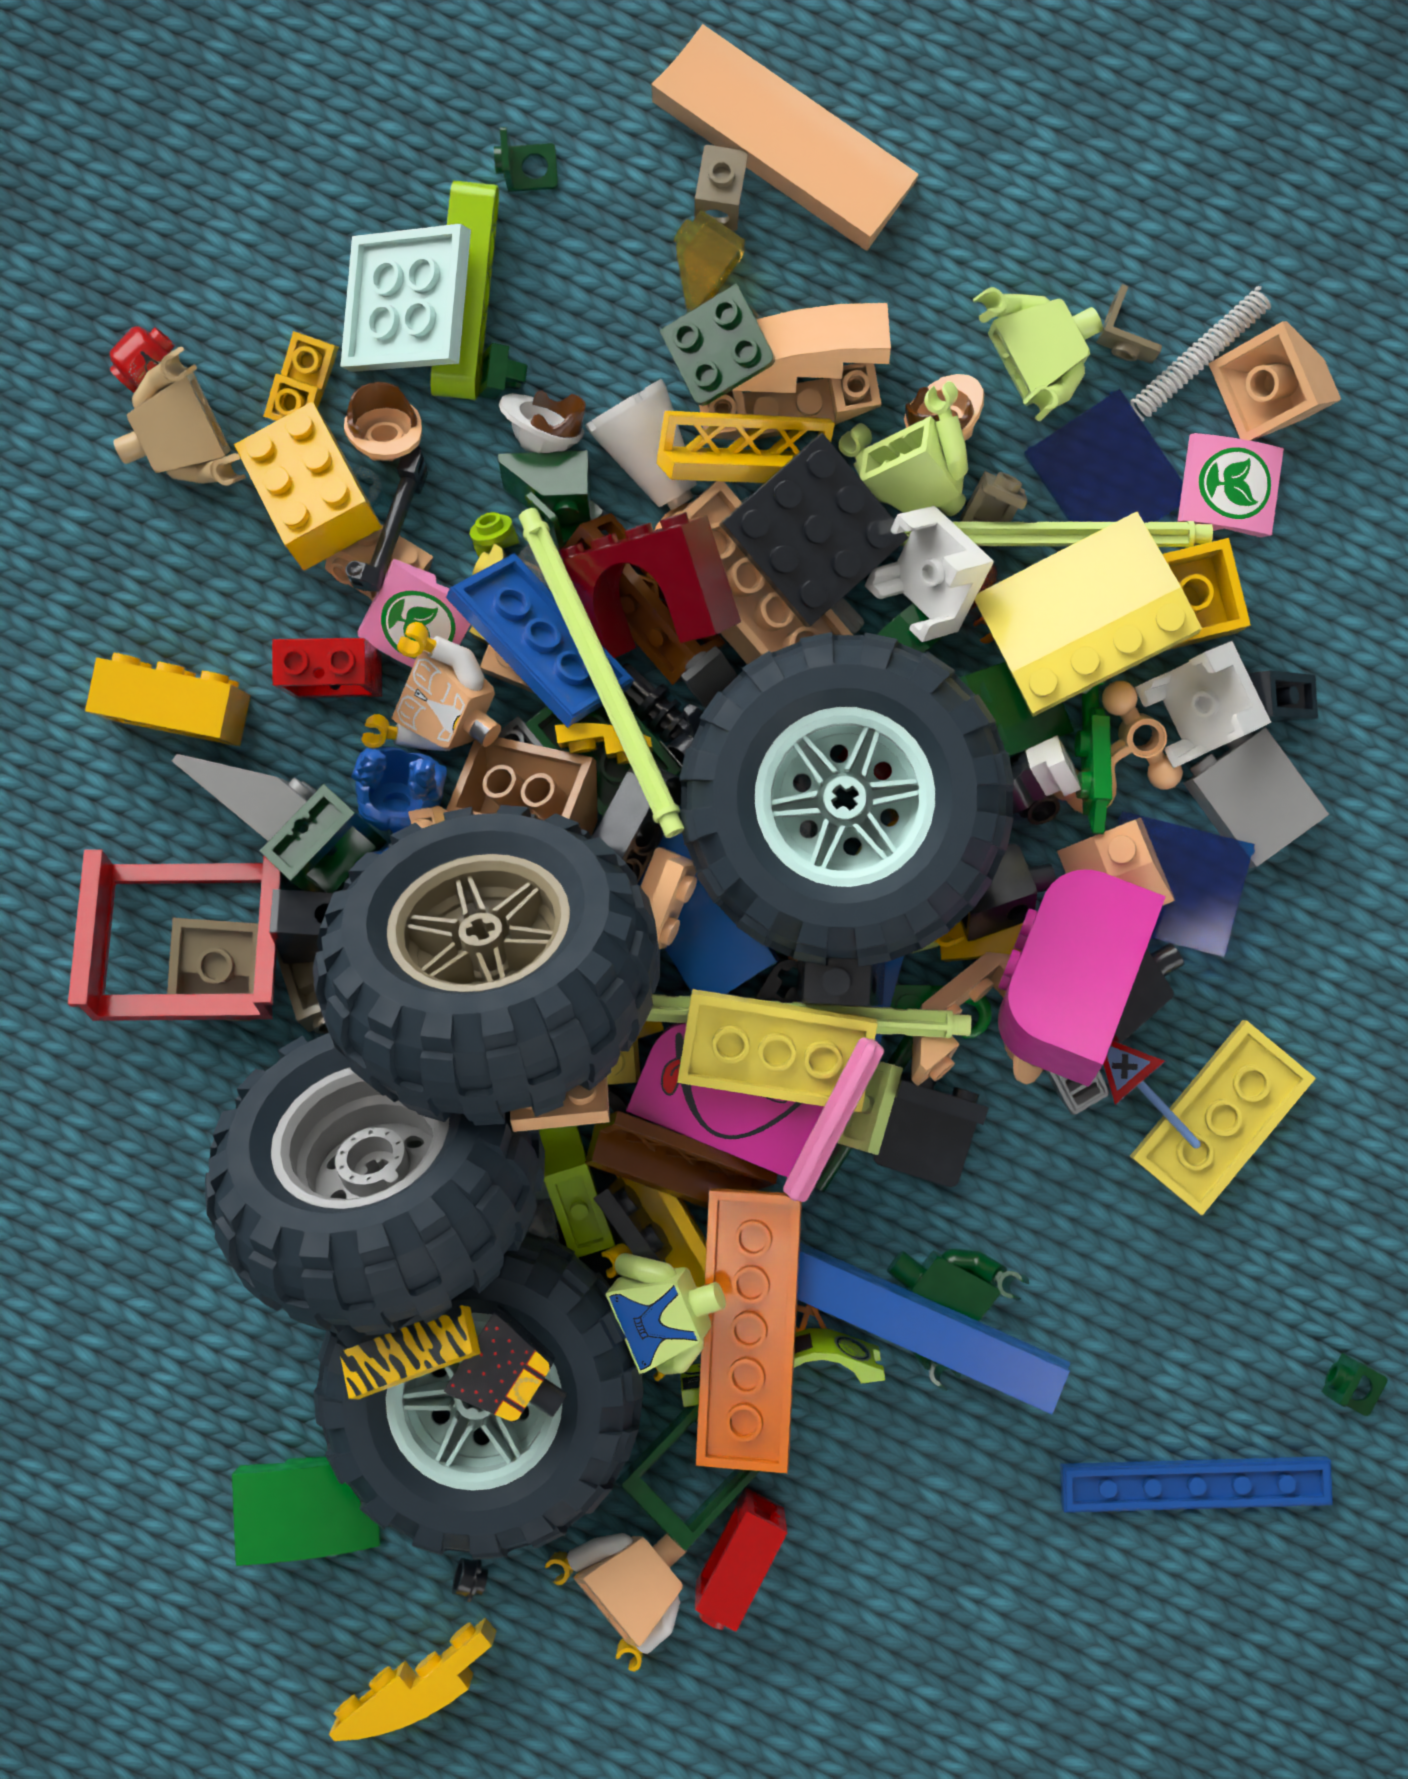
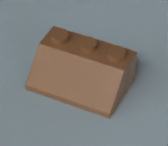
M497 737L487 747L474 740L446 811L472 807L473 813L478 815L497 813L501 805L529 807L530 813L535 814L539 820L544 821L556 813L580 823L581 829L588 831L592 836L598 820L596 760L589 756L575 753L570 754V752Z

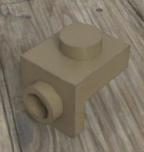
M984 471L960 516V521L1011 522L1018 508L1023 510L1027 503L1025 490L1021 488L1022 483L1013 476L1003 472H999L995 476Z

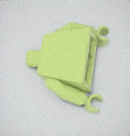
M994 287L986 289L973 298L974 303L981 302L987 308V311L979 315V320L982 323L988 322L994 317H999L993 320L988 335L1020 393L1024 405L1028 406L1035 403L1039 407L1040 412L1035 416V419L1041 421L1054 408L1069 401L1085 375L1084 363L1090 355V350L1085 340L1103 331V325L1096 310L1090 307L1072 317L1062 299L1050 301L1045 296L1002 294L1000 290Z
M947 381L942 387L946 401L938 398L935 386L926 393L924 399L927 409L932 413L938 414L939 421L936 422L930 416L869 446L872 441L871 431L862 423L857 424L851 429V432H846L840 438V451L848 457H855L857 462L854 463V467L860 479L879 502L892 505L903 513L935 506L947 516L957 514L965 505L966 497L962 493L964 476L968 471L966 444L958 416L953 417L950 408L958 397L957 387L951 381Z

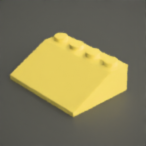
M1138 512L979 592L974 600L1033 717L1199 634L1202 629L1182 587Z

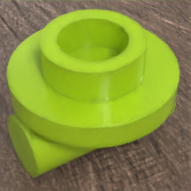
M496 512L480 516L469 532L478 558L483 552L489 554L494 544L504 549L520 543L511 518Z

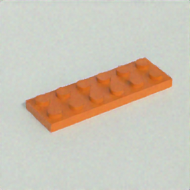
M711 1188L709 1190L705 1285L717 1282L723 1290L726 1306L722 1310L708 1314L711 1320V1328L704 1337V1348L701 1351L696 1466L787 1473L789 1469L802 1202L790 1199L786 1193Z

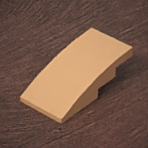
M887 303L837 304L798 309L756 319L775 355V362L770 368L731 391L796 393L797 377L842 379L843 362L889 364L891 346Z

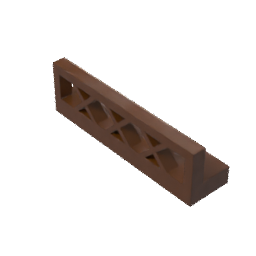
M612 513L580 524L563 548L582 543L584 550L591 549L590 541L604 536L601 533L603 530H606L608 534L616 533L618 541L626 539L624 532L626 529ZM627 563L621 573L619 593L632 638L669 682L674 685L683 680L681 675L686 672L685 667L696 654L701 651H706L707 653L714 646L720 650L725 642L716 634L700 638L705 643L701 646L696 640L680 643L669 608L659 599V597L665 599L660 586L644 569L638 567L646 577L637 574L630 566L633 564Z
M620 1111L609 1114L610 1122L595 1124L585 1160L587 1165L708 1208L709 1190L711 1188L759 1191V1189L776 1184L778 1176L773 1171L715 1147Z

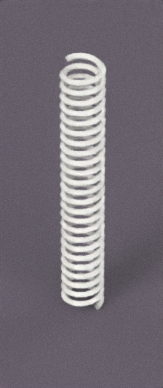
M1257 286L1254 291L1249 293V296H1245L1244 300L1239 302V305H1235L1234 310H1230L1229 314L1224 316V319H1220L1218 324H1214L1213 328L1208 330V333H1204L1203 338L1198 339V343H1193V347H1189L1187 352H1183L1182 357H1178L1177 361H1173L1172 366L1167 367V371H1162V375H1158L1156 380H1152L1151 385H1147L1146 389L1141 391V394L1136 395V399H1131V409L1139 420L1144 421V417L1137 411L1134 403L1137 404L1145 416L1151 417L1152 412H1157V407H1162V402L1167 403V398L1173 397L1172 393L1177 394L1178 389L1183 388V384H1188V379L1193 380V374L1198 375V370H1203L1204 365L1208 366L1209 361L1214 360V356H1219V351L1224 352V346L1229 347L1230 342L1235 341V337L1239 338L1240 333L1245 332V328H1250V323L1255 324V318L1260 319L1261 314L1266 313V309H1271V303L1268 298L1258 292L1261 290V286Z

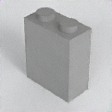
M1266 727L1226 743L1229 750L1217 759L1212 753L1204 757L1190 768L1193 776L1183 783L1245 869L1258 867L1329 815Z

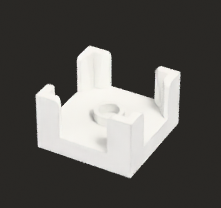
M935 506L897 514L890 531L893 534L911 531V534L898 561L873 569L865 587L879 599L904 593L929 618L928 620L911 624L909 628L922 642L958 632L994 561Z
M1232 641L1208 650L1190 659L1188 663L1135 687L1145 707L1163 700L1182 739L1165 747V752L1173 768L1271 723Z

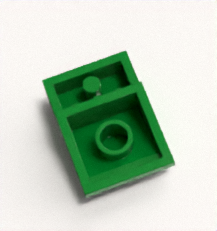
M326 1457L290 1458L285 1463L240 1465L232 1474L236 1566L314 1559L378 1547L381 1544L380 1527L359 1509L361 1506L360 1499L349 1485L338 1482Z

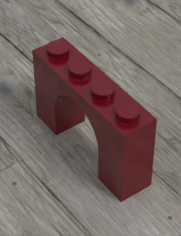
M683 512L660 520L662 528L653 530L650 522L624 531L626 539L618 541L616 533H612L591 540L592 548L584 550L582 543L558 550L601 645L613 658L636 648L622 608L619 593L621 573L627 563L644 569L660 586L680 643L716 635L741 623L707 515L689 520L687 512Z

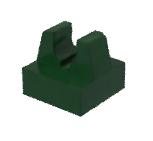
M491 343L484 351L478 397L495 400L505 388L520 389L521 383H526L528 365L509 360V346Z

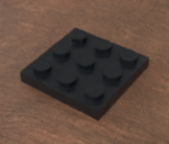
M823 433L817 435L719 523L805 627H811L909 538L905 532L893 534L890 531L895 520Z

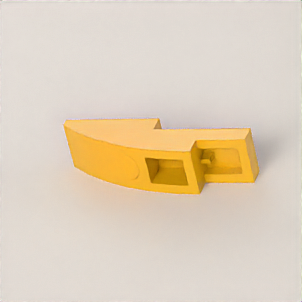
M486 1617L476 1626L469 1622L450 1639L452 1645L441 1655L434 1651L424 1658L415 1668L417 1674L406 1660L395 1670L387 1666L369 1683L371 1689L360 1699L354 1694L334 1712L336 1720L329 1732L330 1737L334 1741H346L382 1735L422 1720L450 1704L469 1689L474 1673L468 1666L492 1647L497 1631Z

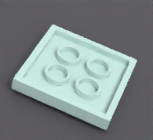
M462 224L352 236L340 367L356 372L459 364L471 235L469 228Z

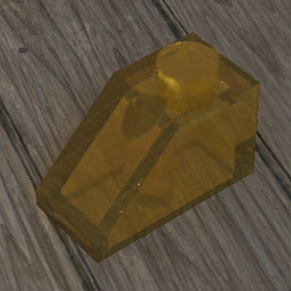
M702 210L693 222L687 219L681 225L674 238V242L677 244L676 262L686 314L716 296L744 256L745 240Z

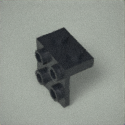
M911 1073L909 1080L900 1078L878 1155L873 1154V1159L878 1165L947 1187H954L960 1180L977 1123L984 1125L989 1107L978 1102L980 1094L955 1086L952 1094L935 1089L937 1081L930 1078L917 1087L911 1080Z
M620 1176L598 1191V1194L593 1198L609 1221L615 1239V1246L622 1243L629 1247L633 1255L661 1262L664 1261L673 1249L665 1232L656 1222H653L643 1208L637 1193ZM557 1221L553 1225V1233L561 1244L567 1246L559 1221ZM610 1248L579 1257L595 1273L600 1272L610 1286L619 1277H622L621 1275L613 1278L607 1277L606 1270L613 1267L610 1259L602 1257L601 1253Z

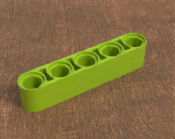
M453 180L451 185L447 225L462 224L471 230L459 364L434 365L431 367V394L433 396L477 400L499 208V188L495 184Z

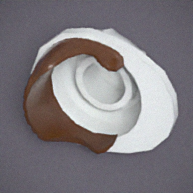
M538 391L534 397L512 393L504 395L500 400V411L512 422L515 437L520 442L521 447L529 453L567 451L574 444L578 443L584 435L582 427L586 403L578 395L571 394L562 401H554L544 391Z

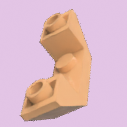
M855 363L843 366L842 379L823 378L796 383V393L752 391L742 393V391H729L705 406L699 405L700 412L830 418L836 425L880 407L881 398L874 364ZM703 426V429L706 430L709 426ZM725 427L712 439L737 440L741 435L735 427ZM750 428L743 429L745 430V432H747ZM766 429L756 439L778 436L780 434L776 429Z
M986 952L926 1000L920 1009L953 1011V1014H960L962 1012V1009L959 1007L969 998L977 1002L992 987L1004 998L1006 991L999 989L998 986L1010 955ZM913 1036L911 1080L917 1087L929 1077L934 1081L939 1080L954 1066L955 1063L951 1058L959 1046L953 1036L951 1038Z

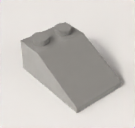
M177 754L172 759L174 764L267 841L316 792L306 782H300L295 777L289 782L279 777ZM303 824L300 827L301 833L307 832L308 824Z

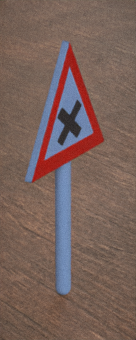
M1112 1041L1103 1066L1114 1104L1116 1105L1133 1089L1138 1087L1193 1148H1199L1201 1142L1144 1082L1165 1061Z

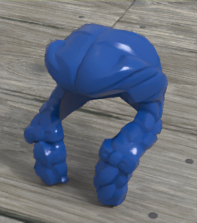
M366 748L357 757L355 769L351 776L356 781L355 789L360 816L364 821L381 831L390 830L396 833L411 825L409 811L441 805L447 775L446 766L440 765L429 756L420 753H407L400 748Z

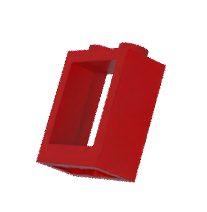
M365 638L272 639L273 686L294 698L382 697V653ZM331 685H340V688L334 690Z
M746 1487L696 1580L695 1611L700 1613L699 1617L706 1624L719 1630H723L725 1626L735 1632L738 1630L788 1533L784 1507Z

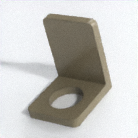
M714 145L704 146L695 195V224L733 231L738 229L740 199L748 153L745 150ZM719 210L728 216L724 218L713 217L705 211Z
M1122 284L1113 298L1103 324V331L1100 332L1096 343L1112 349V354L1126 361H1136L1139 359L1147 363H1153L1160 354L1162 345L1113 327L1128 286Z

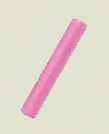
M864 1037L858 1040L783 1186V1191L790 1199L805 1202L811 1195L884 1054V1048L877 1041Z

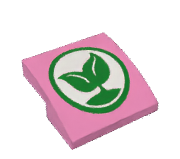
M1190 434L1177 522L1194 521L1195 524H1212L1213 531L1228 529L1256 537L1271 536L1284 448L1225 436Z
M393 559L384 577L380 591L376 593L357 632L360 638H365L378 650L413 668L417 657H406L397 648L400 637H408L405 631L409 624L414 622L422 623L428 630L429 638L434 639V637L438 636L460 645L470 623L448 601L446 596L449 588L437 584L434 574Z

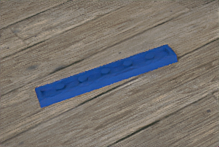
M1326 1456L1060 1464L1061 1504L1064 1513L1332 1505L1331 1460Z

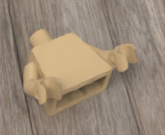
M178 347L164 356L161 363L149 370L132 396L134 410L127 414V418L134 431L114 439L115 449L124 464H129L147 456L155 473L166 471L172 479L201 484L219 482L227 486L246 478V475H237L231 466L232 462L240 459L239 454L234 453L226 456L231 449L193 373L197 367L194 364L186 368L181 364L179 354L185 351V349Z

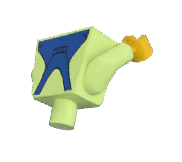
M622 1243L602 1252V1257L610 1259L613 1267L606 1270L607 1277L622 1276L614 1282L605 1294L614 1316L626 1336L625 1342L639 1374L656 1367L657 1372L653 1377L656 1381H659L666 1374L686 1372L704 1348V1337L711 1328V1320L708 1314L722 1310L726 1306L721 1286L714 1282L697 1288L690 1270L686 1267L673 1268L669 1263L633 1255L629 1247Z

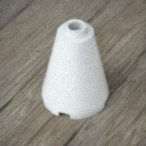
M660 379L647 386L643 391L632 395L596 417L585 426L589 433L658 507L667 503L670 510H673L694 497L690 489L696 486L697 483L692 480H671L656 464L664 411H674L667 387L663 380ZM676 425L673 446L685 447L679 426Z

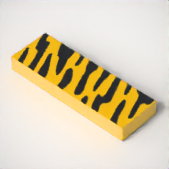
M463 1305L448 1310L442 1316L425 1324L424 1320L398 1329L394 1333L385 1334L339 1352L349 1399L356 1400L481 1354L471 1309L469 1306Z

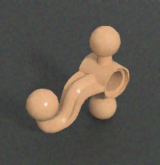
M1126 681L1110 683L1102 694L1104 708L1110 714L1120 716L1123 720L1118 733L1120 740L1111 745L1112 800L1107 808L1112 804L1116 796L1115 765L1130 753L1147 759L1149 763L1148 779L1154 787L1160 790L1174 788L1181 781L1183 774L1182 766L1173 768L1167 755L1163 753L1167 743L1165 727L1154 718L1138 712L1135 707L1138 696L1136 689ZM1142 725H1150L1152 729L1150 741L1145 745L1135 746L1133 742L1135 730ZM1061 790L1054 793L1059 800L1067 801L1075 811L1083 814L1082 799L1076 797V792L1065 797Z

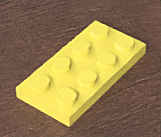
M692 989L677 1083L825 1106L858 1040L863 1037L875 1040L878 1025L877 1019ZM865 1091L854 1110L855 1112L862 1113Z
M1242 1020L1169 1108L1201 1142V1146L1197 1149L1193 1148L1163 1115L1130 1157L1195 1212L1203 1215L1316 1078L1251 1023Z

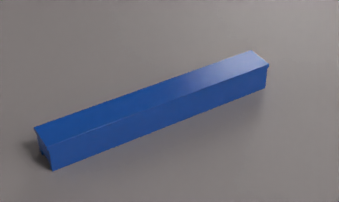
M800 1242L797 1300L1051 1415L1053 1414L1070 1370L1068 1368L1071 1362Z

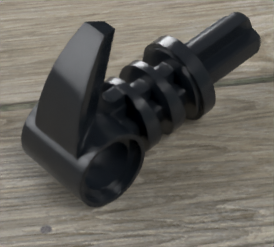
M626 663L622 665L634 679L630 689L624 692V695L637 707L634 714L642 722L649 718L651 722L648 724V727L653 732L660 728L663 732L659 735V738L664 743L669 739L672 740L667 749L683 766L686 748H689L693 741L703 712L697 706L689 704L684 708V712L681 713L678 709L682 704L676 698L671 702L667 700L670 696V689L665 684L655 688L631 664Z

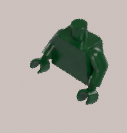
M950 1248L943 1254L933 1250L922 1265L906 1252L901 1251L887 1269V1272L901 1282L905 1289L976 1321L982 1319L1000 1294L1009 1299L1021 1300L1019 1296L1014 1295L1010 1290V1284L1014 1279L1017 1278L1021 1282L1029 1284V1279L1026 1275L1007 1271L1004 1265L981 1251ZM912 1352L924 1368L930 1370L931 1381L940 1389L947 1391L948 1389L940 1381V1375L944 1370L950 1368ZM951 1369L955 1376L960 1379L961 1373Z

